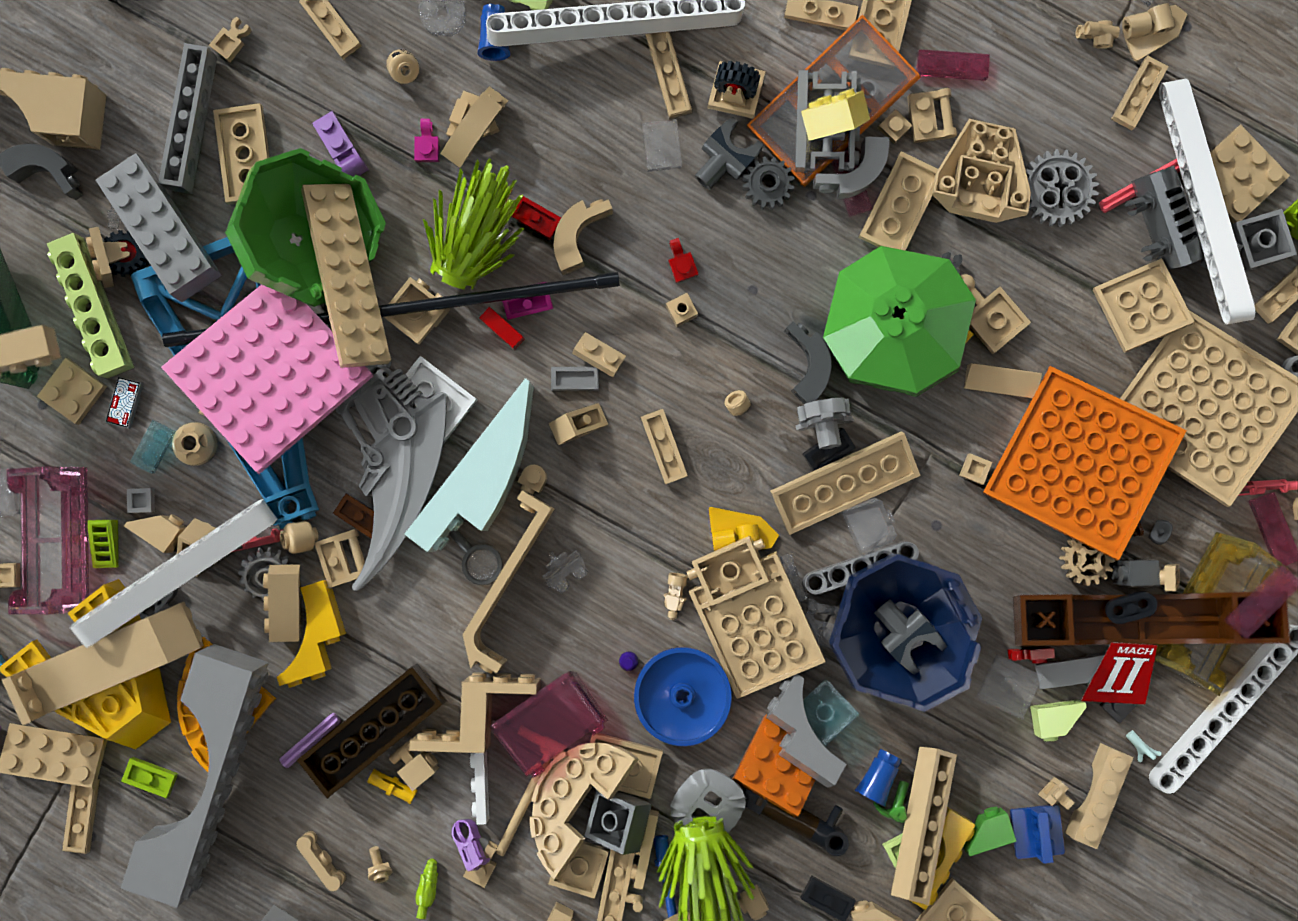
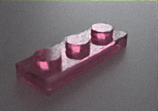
M919 49L917 52L916 71L920 76L986 81L989 75L990 54Z
M1283 565L1278 566L1224 620L1243 638L1247 639L1298 589V578Z

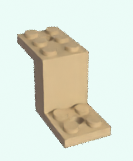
M483 672L472 673L462 682L460 730H446L445 734L436 733L435 729H423L422 733H418L410 740V751L485 753L491 744L492 693L537 694L541 686V679L535 678L534 674H521L518 678H511L509 673H497L494 677H487V673Z

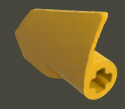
M709 507L714 551L748 536H751L753 542L762 538L765 544L763 549H771L779 536L760 516Z

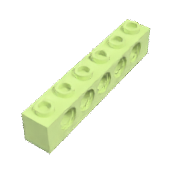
M71 233L47 243L50 251L48 252V257L52 264L56 266L58 272L56 274L57 280L66 292L65 301L73 310L75 316L73 321L83 336L82 345L90 354L92 360L90 365L93 372L98 376L110 378L133 369L132 360L101 281L97 282L85 239L75 233ZM74 259V265L69 268V262ZM82 280L83 286L78 290L77 285ZM91 302V309L86 312V305ZM97 324H100V330L95 334L94 328ZM108 345L109 351L103 356V348Z

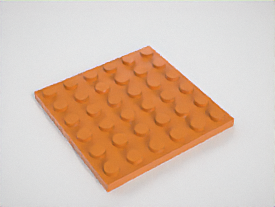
M1049 366L988 481L983 494L1118 561L1187 430Z

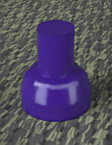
M624 652L619 658L620 667L625 671L634 670L638 665L636 654Z

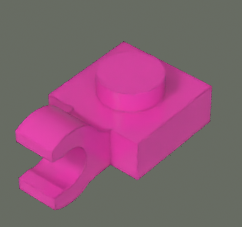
M421 119V136H414V160L416 162H440V139L438 136H433V122H431V119Z

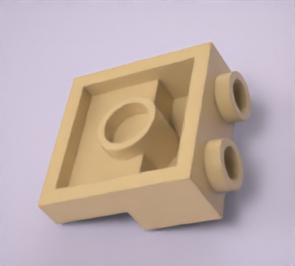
M410 277L389 304L443 296L439 293L434 296L428 291L430 286L420 278L415 281ZM439 309L384 318L420 345L433 327L436 328L451 309Z

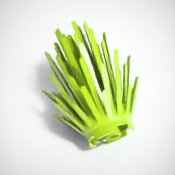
M491 158L487 160L483 172L478 170L480 163L478 159L476 160L461 211L460 207L467 180L464 177L461 184L463 171L460 168L453 202L449 203L444 243L443 192L441 190L438 192L439 215L437 200L433 198L435 239L433 229L423 219L433 259L430 272L434 275L436 271L439 275L443 276L442 282L463 290L466 285L474 289L479 279L501 267L504 262L514 257L515 254H509L503 259L498 260L506 250L516 243L520 238L517 236L524 230V228H519L502 245L499 244L509 232V229L506 228L502 233L501 231L515 212V208L523 195H519L516 200H508L517 180H514L508 186L507 178L510 173L508 165L500 168L497 177L495 173H491Z
M716 816L696 817L689 824L683 825V820L674 824L675 836L657 870V873L662 871L659 882L665 878L659 908L663 906L665 898L668 896L671 882L672 886L669 895L671 899L674 897L677 882H680L678 921H682V916L683 921H688V888L690 921H701V919L702 921H731L727 897L733 920L744 921L736 894L738 889L727 864L725 854L750 899L754 900V896L746 881L751 889L756 888L732 848L748 868L753 869V866L745 856V852L724 829L723 818L717 821Z

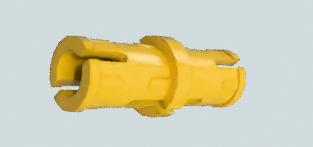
M375 768L367 781L368 784L386 791V795L391 796L392 794L408 804L412 803L418 791L417 789L412 791L407 785L401 783L399 778H392Z

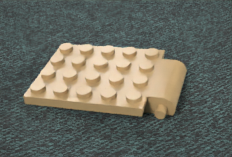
M751 536L693 560L694 568L687 571L690 580L698 577L701 582L700 585L689 589V594L737 699L826 662L825 656L777 551L761 558L758 550L765 548V544L762 538L753 541Z

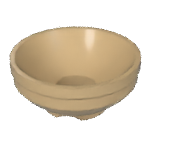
M197 422L188 423L181 426L175 432L172 440V449L175 456L183 463L198 466L212 459L217 450V438L209 426ZM189 436H193L196 439V446L192 450H187L184 447V440Z

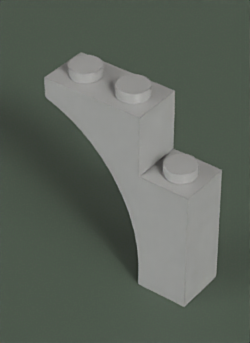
M796 674L782 681L779 687L782 691L778 698L774 697L767 707L769 713L766 718L790 733V735L786 734L779 745L782 749L778 755L829 788L837 783L847 764L833 755L813 732L803 705L804 678Z

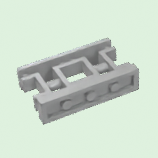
M799 70L795 172L815 171V159L839 160L838 172H852L854 166L859 164V151H855V142H859L860 127L849 130L848 162H844L845 152H832V140H844L845 132L814 139L823 140L822 152H810V162H806L807 132L801 111L807 109L808 82H812V92H824V96H834V92L846 91L847 82H850V89L854 88L855 93L861 91V78H857V71H852V73L842 72L841 84H817L818 72L808 73V70Z

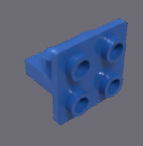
M1057 804L1010 810L1012 829L1017 841L1014 842L1016 858L1037 857L1042 863H1053V855L1065 853L1060 807Z

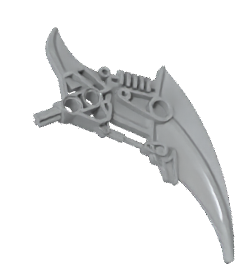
M391 362L384 365L366 366L373 374V377L336 408V412L342 416L346 425L352 430L361 445L360 449L364 455L361 464L365 473L359 488L365 496H369L372 493L374 503V524L371 544L363 569L352 585V589L355 591L361 590L382 570L407 537L405 532L419 516L432 487L444 443L446 394L440 392L431 398H420L423 393L417 391L416 385L412 386L413 382L407 380L408 376L406 374L402 375L403 371L401 369H397L394 372L389 369ZM377 367L381 368L374 374V370ZM356 406L357 411L374 437L375 442L372 446L366 443L359 432L357 424L349 412L350 407Z

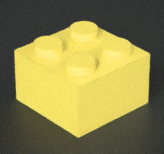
M854 88L840 92V94L835 96L827 95L820 97L816 101L808 103L809 108L801 111L809 141L853 130L870 120L864 91L855 93Z

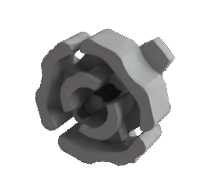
M843 397L830 398L797 407L799 424L795 426L798 431L816 428L819 449L839 447L841 440L838 424L854 421L853 416H850L851 407L849 399H844Z

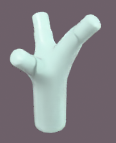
M1133 730L1126 735L1128 740L1137 749V760L1139 762L1143 761V754H1146L1152 760H1155L1156 756H1161L1160 751H1156L1146 745Z

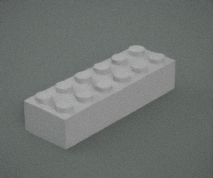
M135 153L97 178L96 182L169 294L183 302L222 275L165 188L158 183L159 179L149 164Z

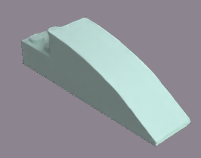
M526 378L405 532L407 537L425 551L433 552L438 549L441 551L450 540L447 538L449 532L457 531L463 524L464 520L462 517L480 531H488L499 514L513 486L528 439L534 386Z

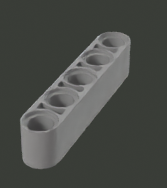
M899 542L811 571L803 577V587L809 593L821 594L847 585L849 576L856 573L854 567L859 561L864 562L865 566L868 567L877 562L879 555L882 553L887 556L891 554L901 555L900 552L904 546H908L911 550L909 558L917 560L919 550L911 542ZM839 568L843 572V578L839 582H835L831 575L835 569ZM817 576L820 579V586L812 590L808 582L811 577Z

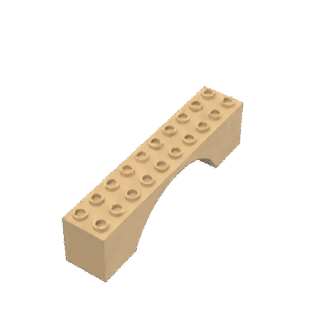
M8 68L0 69V95L11 98L19 106L28 121L31 132L54 146L100 150L106 94L97 85L88 81L87 77L73 74L72 77H64L62 74L55 72L41 75L32 70H25L24 73H19Z

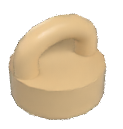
M741 390L730 393L725 399V406L733 416L745 413L751 405L748 396Z

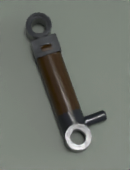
M745 788L743 790L746 801L745 807L774 820L827 850L830 855L841 856L848 850L849 841L842 829L835 826L843 812V809L838 805L834 806L826 822L804 809L795 818L749 789ZM839 836L841 841L838 845L832 846L829 844L832 837Z

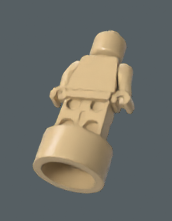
M669 573L668 576L669 592L664 594L665 607L669 609L668 618L670 620L677 618V611L682 610V606L686 601V598L682 597L683 588L687 585L688 578L685 574Z

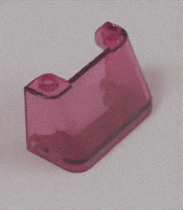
M569 671L490 726V729L525 776L529 777L531 775L535 778L545 771L543 766L547 764L546 762L589 733L595 736L606 728L604 723L608 719L577 672Z

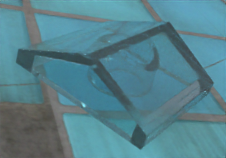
M827 679L803 700L808 722L819 741L825 747L860 715Z

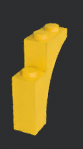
M326 580L300 587L306 609L305 635L295 659L277 676L279 686L287 684L288 688L303 684L302 679L311 677L313 681L325 677V671L332 669L324 641L326 645L339 642V636L346 634L333 589L328 588Z

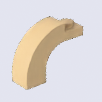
M489 86L469 109L440 154L461 168L489 126L506 106L508 100Z
M602 199L591 203L589 208H586L582 200L568 209L560 219L554 235V252L562 275L584 267V262L577 248L578 237L587 225L613 214L609 199L606 201Z

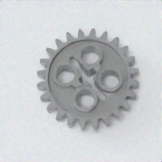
M1056 149L1052 156L1049 151H1046L1043 154V158L1038 155L1034 159L1035 162L1031 161L1027 165L1028 169L1025 170L1031 191L1029 211H1034L1031 218L1039 215L1041 216V224L1047 219L1049 220V227H1052L1056 221L1059 227H1062L1065 221L1070 226L1075 222V219L1080 221L1083 218V214L1087 215L1091 211L1089 207H1093L1096 204L1092 198H1096L1099 195L1093 189L1097 188L1099 183L1092 182L1097 176V173H1089L1093 166L1088 165L1085 167L1083 165L1086 158L1078 161L1076 160L1078 153L1069 157L1067 149L1062 155ZM1065 172L1072 173L1074 180L1068 179ZM1042 173L1050 177L1049 182L1042 179ZM1067 195L1074 196L1076 203H1071ZM1043 197H1049L1052 200V205L1046 204Z

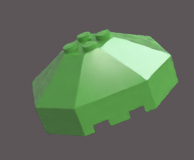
M299 148L255 162L247 174L225 233L248 279L316 307L326 303L301 192L302 186L316 184L351 185L369 263L375 258L379 246L378 241L381 233L384 231L386 222L364 178L358 175L350 176L342 172L341 167L325 159L321 162L309 156L310 152ZM292 234H295L296 237H301L300 246H297L296 243L291 244Z
M880 246L839 272L823 339L850 383L864 384L877 389L918 397L959 371L976 299L949 259ZM895 307L906 310L903 314L904 319L900 320L899 317H892L895 313Z

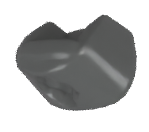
M1157 520L1148 538L1157 545L1166 543L1172 534V524L1166 520Z

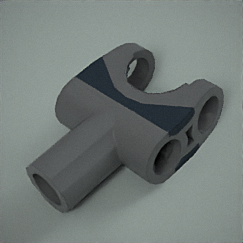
M734 117L716 129L701 148L711 158L695 174V178L708 190L726 172L736 180L740 179L746 172L747 167L754 163V160H756L764 147L760 140L744 149L734 146L730 139L731 132L738 124Z
M889 599L874 612L876 617L891 632L881 643L902 666L914 675L920 671L911 656V648L915 643L927 641L936 645L941 651L947 648L935 627L919 610L907 618Z

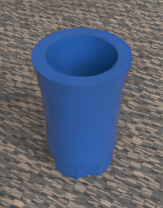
M492 3L484 5L482 9L480 41L477 54L485 60L500 61L507 59L511 55L509 46H494L488 42L486 20L492 14L505 13V8L500 4Z
M880 749L877 757H874L871 766L855 791L886 807L891 787L902 760Z

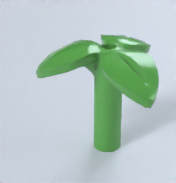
M899 781L892 808L884 809L874 801L873 805L881 815L892 818L897 822L905 823L907 812L903 803L909 783Z

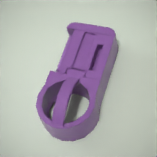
M471 819L456 821L452 827L451 834L467 871L478 870L481 868V865H486L490 858L485 857L479 842L481 836L477 824ZM464 823L469 828V836L467 839L463 836L461 832V828Z

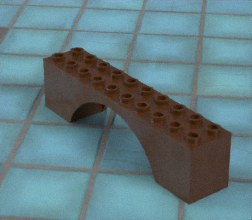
M1286 591L1152 594L1157 600V610L1149 617L1123 624H1116L1108 619L1105 614V606L1109 600L1124 595L1058 594L1018 595L1013 597L1015 645L1020 646L1109 645L1111 642L1130 644L1290 643ZM1141 599L1138 602L1139 607L1146 605L1145 599ZM1116 606L1114 608V614H1119L1121 612V606Z

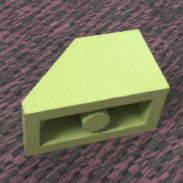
M1077 699L1030 706L1034 734L1043 739V741H1056L1058 736L1067 735L1087 708L1086 703Z

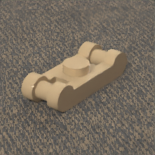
M308 831L297 840V848L329 891H336L345 882L346 874L342 870H336L331 863L330 855L325 850L322 851L316 843V833Z

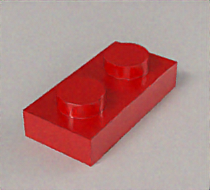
M523 196L511 218L551 240L561 217Z

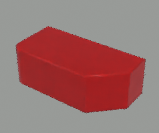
M488 307L479 317L483 323L514 351L525 340L519 332L491 307Z

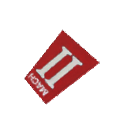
M1111 642L1081 701L1146 705L1158 645Z

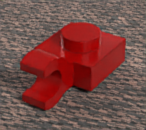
M679 238L670 240L669 245L674 258L669 259L668 263L675 282L679 283L698 276L699 274L691 252L683 253Z

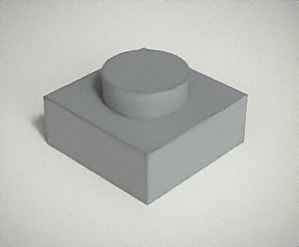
M154 488L127 489V513L155 512Z

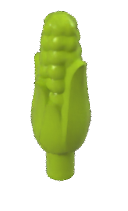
M433 858L427 861L416 891L415 900L418 905L416 918L426 919L428 907L432 906L436 896V884L439 873H437V861Z

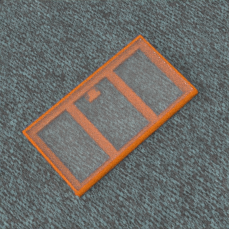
M863 14L805 69L808 70V73L818 72L817 84H841L842 72L852 73V71H857V78H861V91H864L870 116L869 121L859 126L860 135L921 78L920 74ZM796 77L747 124V128L779 162L785 161L784 167H790V173L800 185L806 187L814 179L815 175L821 173L833 160L815 159V171L795 172L798 77ZM808 82L807 108H809L808 103L824 97V92H812V82ZM847 82V89H846V90H849V89H850V82ZM834 92V96L840 94V92ZM845 131L844 140H832V152H843L848 147L849 131ZM806 133V162H810V152H822L823 140L809 141Z

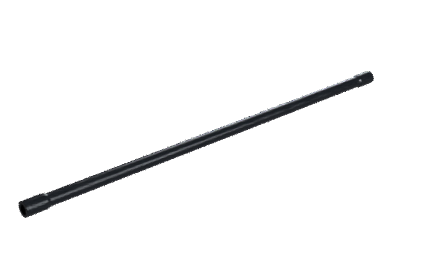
M618 272L578 279L379 305L381 317L587 289L619 287L620 282ZM328 312L316 314L326 325L331 324ZM207 329L163 333L162 341L166 348L188 345Z

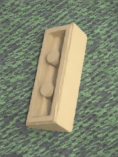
M971 363L967 365L964 389L1033 398L1040 385L1042 373Z

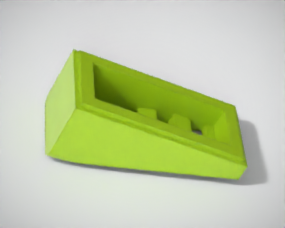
M88 520V535L93 568L119 567L118 520ZM100 527H106L107 532H100ZM100 537H108V542H100ZM109 546V551H100V547ZM100 556H110L111 561H100Z

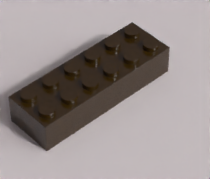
M415 664L302 755L297 762L328 799L447 700L421 667Z

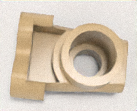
M1109 20L1099 22L1087 21L1085 25L1077 27L1075 36L1079 39H1094V48L1106 49L1113 47V40L1119 37L1120 28L1112 26L1113 22Z

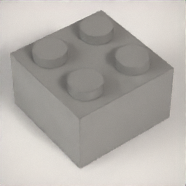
M1283 209L1242 220L1231 225L1236 242L1243 245L1240 257L1245 272L1297 255Z

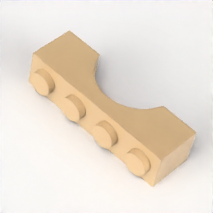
M1100 743L1092 763L1093 780L1090 791L1084 803L1073 811L1065 831L1067 835L1078 842L1098 849L1134 757Z

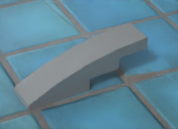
M1106 652L1036 664L1039 688L1047 689L1090 683Z

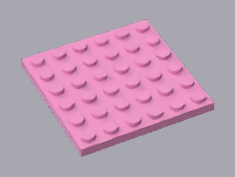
M260 285L161 367L258 474L264 471L373 377V374L366 366L340 368L332 330L306 303L264 285Z

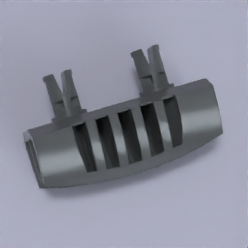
M1173 165L1131 181L1137 198L1126 202L1125 207L1133 205L1136 207L1127 213L1134 216L1142 212L1152 241L1151 245L1141 249V252L1151 251L1143 259L1151 261L1155 258H1158V260L1162 258L1167 269L1170 270L1192 264L1204 258L1195 221L1175 166Z

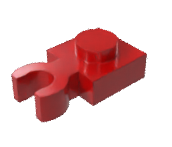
M1048 646L1007 649L1008 659H1012V661L1030 659L1032 663L1038 664L1047 663V659L1055 658L1054 648Z

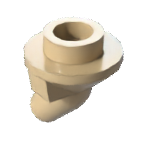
M372 847L369 851L373 867L368 868V879L374 881V883H382L389 879L392 869L388 862H382L379 847Z

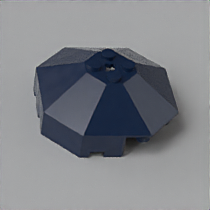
M891 554L849 576L829 644L847 679L855 690L926 712L969 689L972 680L970 678L974 664H977L981 646L976 642V638L982 622V616L959 574L899 554ZM889 599L907 618L919 610L931 622L947 645V648L941 651L936 645L927 641L915 643L911 648V656L914 659L913 662L920 669L916 675L902 666L881 643L891 632L876 617L874 612Z

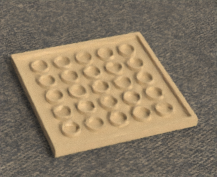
M1189 311L1195 322L1164 336L1120 399L1187 430L1168 469L1221 504L1230 507L1298 413V377Z

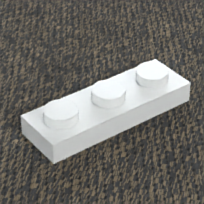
M486 750L485 753H471L470 766L475 768V778L471 779V791L476 795V802L472 803V817H476L477 825L487 824L489 820Z

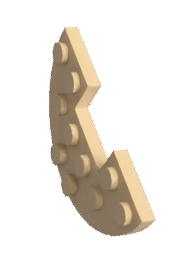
M608 743L578 745L557 756L540 776L531 800L534 803L532 817H530L531 837L535 838L539 851L537 855L542 865L554 879L561 876L586 839L568 822L592 786L607 799H612L639 760L638 757L626 749Z

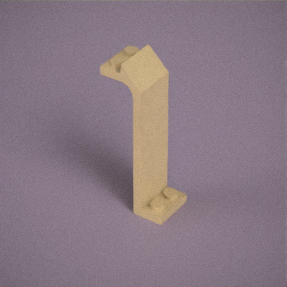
M521 491L517 498L522 502L520 507L530 513L535 514L536 511L538 512L463 633L470 669L479 662L481 663L479 667L490 674L493 671L498 673L507 662L506 658L483 644L481 630L555 510L526 491Z
M183 601L109 633L87 648L81 645L4 678L2 682L22 725H25L45 714L172 662L200 649L204 644L202 642V635L196 629L192 620L191 610Z

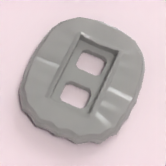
M701 769L689 776L676 792L670 804V816L675 820V823L683 820V825L689 824V822L693 821V818H696L692 813L696 808H701L710 816H716L717 821L723 818L724 829L729 834L731 829L736 826L745 809V795L741 787L724 773L714 769ZM709 791L722 798L719 805L715 806L705 799Z

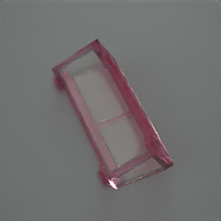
M43 466L7 469L8 488L13 493L21 494L22 589L15 590L10 594L8 599V615L68 613L89 597L87 467Z

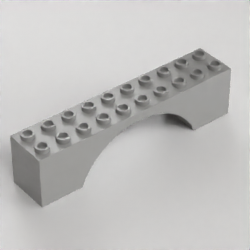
M216 644L195 653L181 701L194 714L205 735L209 754L206 786L197 806L188 817L167 825L155 826L135 841L121 889L176 908L185 900H189L194 891L199 890L203 882L202 870L207 866L211 856L208 853L210 845L214 844L218 835V831H215L217 823H220L225 813V808L222 807L232 791L231 779L237 774L240 763L237 762L239 754H242L246 747L247 740L245 736L254 723L252 714L254 708H257L261 701L262 694L259 692L269 676V671L267 670L269 662Z

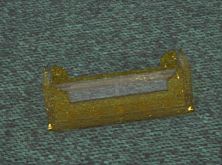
M1216 532L1183 594L1261 592L1264 586L1274 587L1280 584L1289 568L1256 543ZM1155 644L1158 646L1154 662L1198 687L1220 696L1227 683V676L1219 668L1232 644Z

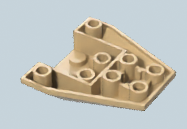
M973 119L967 121L935 174L932 195L949 213L994 223L1028 214L1031 191L1015 128Z

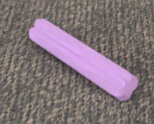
M335 713L330 714L280 757V763L285 768L293 765L302 755L341 723L338 715Z

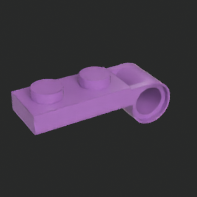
M333 111L312 123L336 165L342 168V172L354 177L368 171L367 166Z

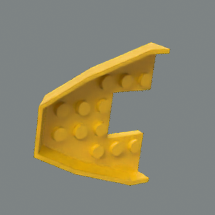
M119 579L102 585L68 612V615L76 622L124 590L125 586ZM140 614L136 615L135 617H133L132 619H130L114 631L126 627L130 624H133L137 621H140ZM37 639L30 642L0 666V673L9 677L51 659V657ZM159 667L55 710L59 715L102 738L135 750L171 723Z

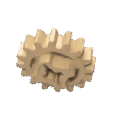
M1068 539L1069 547L1061 548L1066 552L1065 556L1059 557L1060 560H1065V564L1061 566V569H1068L1066 577H1074V583L1080 584L1082 582L1086 586H1090L1091 582L1093 584H1100L1099 578L1105 580L1108 578L1105 574L1106 571L1113 572L1109 563L1115 562L1114 559L1091 547L1087 549L1082 546L1083 543L1077 540ZM1085 555H1089V557H1088L1089 564L1085 563L1086 560H1087V558L1085 557ZM1086 570H1088L1093 574L1083 575L1081 574V572H1085Z

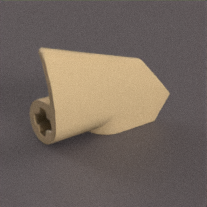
M1169 3L1150 8L1147 12L1124 17L1122 29L1133 60L1138 61L1177 38L1187 13L1177 5L1170 6Z

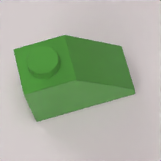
M998 807L985 809L984 813L977 816L974 822V835L969 842H965L963 849L969 856H973L1017 842L1008 813Z

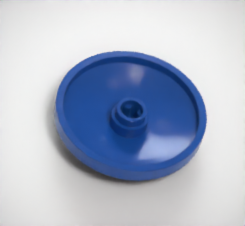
M690 647L670 648L652 657L639 673L634 690L635 709L642 725L655 738L675 746L699 744L717 733L728 717L732 700L730 683L720 664L709 654Z

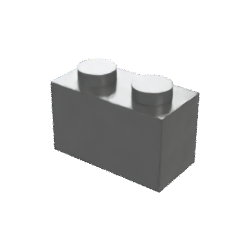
M1115 560L1110 566L1113 569V572L1109 571L1113 584L1125 586L1160 585L1159 560Z

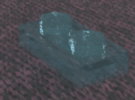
M152 420L130 463L154 474L176 431L158 421Z

